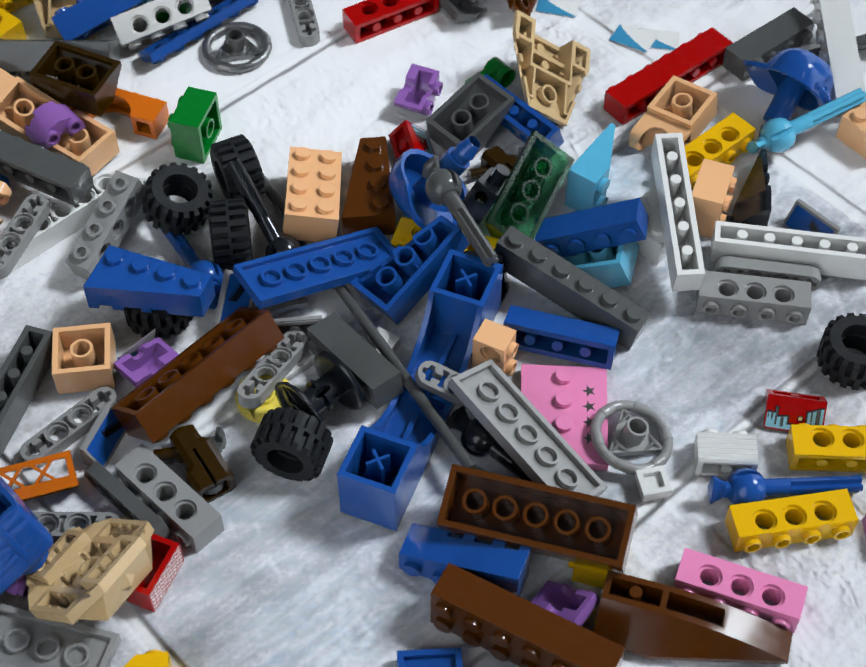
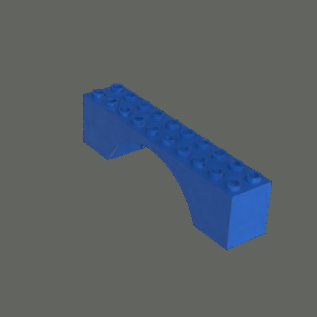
M453 249L449 250L429 289L420 332L406 369L414 380L415 371L425 361H435L460 374L472 368L473 338L485 318L494 321L501 306L502 264L492 263L490 267H485L479 257ZM430 369L423 372L426 374L425 379L427 381L435 378L432 376L433 371ZM442 376L440 383L437 385L441 388V384L446 379V376ZM404 385V392L391 400L382 416L372 426L366 427L361 425L337 473L340 512L397 531L440 438L436 429ZM420 387L444 422H446L455 404Z

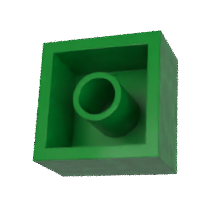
M188 86L184 95L179 97L177 107L174 113L169 115L167 126L171 131V145L174 146L176 158L205 163L210 153L211 144L216 142L222 130L217 92Z

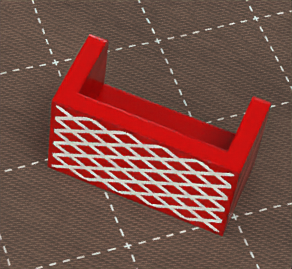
M153 533L151 536L153 569L126 601L155 613L181 568L184 558L180 543Z

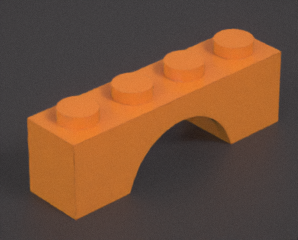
M116 88L114 100L104 112V114L120 113L126 115L131 119L134 134L156 140L167 125L169 118L166 101ZM69 107L73 112L77 110L72 107ZM80 111L91 118L96 117L95 115Z

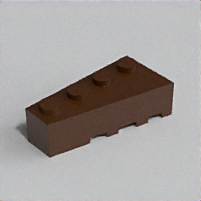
M386 136L360 138L342 214L343 235L376 226L384 235H394L395 209L393 196L389 188L390 167Z

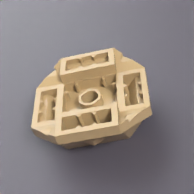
M110 518L95 522L84 529H81L79 526L66 530L49 549L48 558L44 565L36 572L26 575V584L29 587V610L37 619L72 625L78 620L108 621L153 569L151 548L153 527L148 521Z

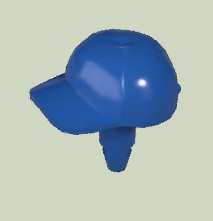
M787 48L777 52L767 63L745 59L742 62L747 68L753 83L761 90L774 95L763 116L764 124L776 117L786 118L790 121L797 106L804 110L812 111L831 102L833 86L831 68L823 59L810 51L801 48Z
M469 136L459 142L456 147H450L439 158L440 169L452 170L460 176L470 166L469 161L473 160L481 146L480 141L474 136ZM420 149L405 151L396 159L389 175L390 193L399 209L405 216L413 219L422 229L441 215L457 226L458 223L447 207L433 204L425 193L424 186L427 178L421 177L424 164L434 155ZM461 179L462 193L460 198L463 201L467 195V189Z

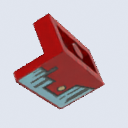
M404 120L388 135L396 159L410 149H420L434 155L427 132L407 120Z
M766 389L764 398L766 409L763 421L765 428L789 431L791 424L824 425L828 403L824 397Z

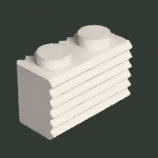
M705 429L702 432H696L693 443L695 475L729 477L737 469L751 468L757 470L759 465L757 435L748 434L742 430L733 431L732 433H718L714 429Z

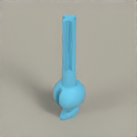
M858 88L791 121L781 117L772 118L763 125L760 137L756 141L748 142L746 146L747 151L755 154L759 149L766 148L774 153L785 152L793 146L797 134L866 102V92H862V89Z

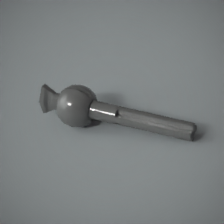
M434 155L424 164L421 177L427 178L424 186L426 196L433 204L447 207L485 267H490L492 263L496 264L499 260L496 252L460 198L462 193L460 177L452 170L440 169L439 157Z

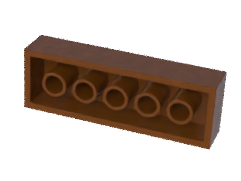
M240 306L114 404L111 410L129 436L150 443L160 442L169 435V431L173 427L190 419L191 413L198 407L210 403L214 398L213 395L219 390L231 386L239 374L252 369L260 357L273 352L277 348V344L284 339V336L268 310Z
M452 464L436 524L440 529L449 530L452 534L460 536L464 534L476 536L477 540L493 543V540L506 542L507 547L519 549L520 545L531 547L532 553L624 574L638 510L637 505Z
M448 563L431 592V623L444 633L451 632L460 636L465 643L472 647L480 646L490 651L491 655L500 661L508 660L519 667L622 666L625 647L451 563Z

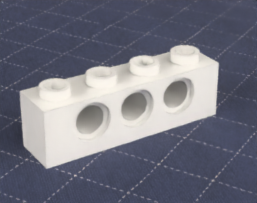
M153 0L110 19L121 45L124 48L129 47L131 50L142 46V41L151 38L154 41L164 37V32L173 29L176 32L186 28L188 22L196 20L198 23L210 18L209 14L213 13L208 0ZM182 3L191 4V12L188 14L180 13V5ZM160 12L169 13L170 17L166 23L157 22V15ZM138 21H145L147 23V28L144 32L135 31L134 26Z

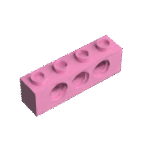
M688 548L684 549L673 587L699 594L745 611L792 633H795L800 621L808 586ZM702 581H710L711 583H713V585H706ZM732 590L741 591L744 595H737ZM763 600H769L773 602L775 606H770L766 604Z

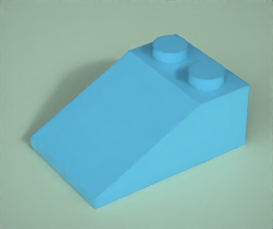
M610 123L569 168L565 198L566 206L576 211H581L607 204L608 197H606V192L610 185V179L608 178L615 124Z
M632 242L562 258L610 288L628 286L632 283L639 244L638 242Z

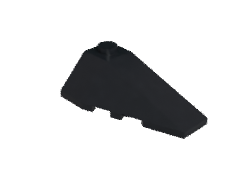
M761 149L736 200L732 215H727L726 222L759 226L768 225L771 214V185H768L770 175L767 173V150Z

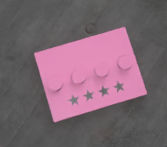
M521 364L520 391L592 470L608 471L609 464L599 456L593 447L590 437V427L594 415L607 404V369L599 367ZM608 418L603 421L601 432L605 446L608 448Z

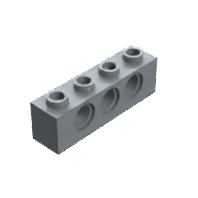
M117 170L113 174L65 260V263L75 275L88 279L108 246L119 247L142 206L145 187L139 178Z
M705 270L700 290H696L695 312L707 315H723L735 318L806 325L812 308L811 282Z
M141 443L114 464L117 479L175 532V538L183 547L187 548L190 546L198 553L225 530L221 514L144 444ZM165 498H171L168 501H162ZM185 516H192L189 519L182 520Z

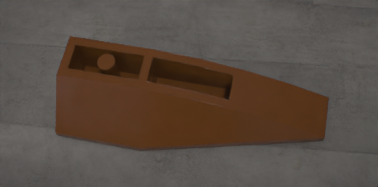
M611 570L607 572L593 630L594 633L625 647V652L653 660L787 664L793 635L792 632L762 618L719 601L673 586Z

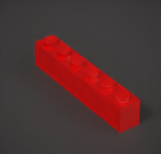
M713 27L699 33L695 38L682 43L675 50L664 54L655 62L647 64L643 69L633 75H629L615 86L609 87L605 91L603 109L624 126L647 111V106L673 75L694 83L720 67L723 63L725 48L733 44V42Z

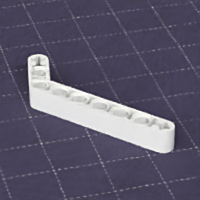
M105 173L94 178V186L77 206L62 200L52 204L49 215L11 273L82 229L113 174ZM136 177L140 179L145 187L148 178ZM142 206L138 211L139 213H143ZM22 223L17 228L27 229L31 224ZM10 242L4 248L13 249L18 243Z

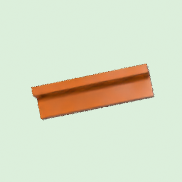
M70 450L0 468V476L9 480L11 487L13 484L21 487L14 489V491L23 502L80 487ZM65 458L69 472L68 476L55 478L46 473L53 461ZM47 463L43 470L36 467L37 465ZM31 467L40 473L33 485L25 486L16 481L23 469ZM16 471L12 478L6 475V473ZM44 475H45L46 477L52 479V480H49V481H45V482H41V483H40V481L42 480V478L44 477Z

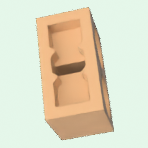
M485 318L473 338L472 368L492 359L506 376H512L517 366V360L514 357L519 347V344L516 343V330Z

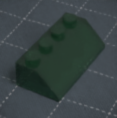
M532 130L484 222L490 235L497 239H500L509 227L513 226L534 240L575 160L536 130Z

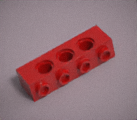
M365 0L342 9L343 28L354 42L358 44L438 13L439 0Z

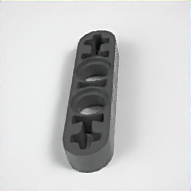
M95 461L83 471L90 484L129 520L148 521L154 529V534L167 539L172 536L166 523L99 462Z

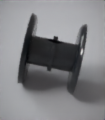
M319 350L314 357L315 369L319 378L316 381L310 380L307 382L306 389L301 391L289 382H277L275 385V394L282 408L301 410L316 417L322 423L324 422L320 414L326 409L330 412L337 400L352 410H360L365 405V396L352 372L336 356L325 350Z

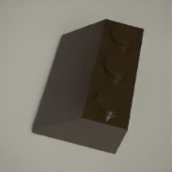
M55 40L31 70L29 77L32 86L60 104H66L74 109L101 117L114 100L122 64L121 61Z

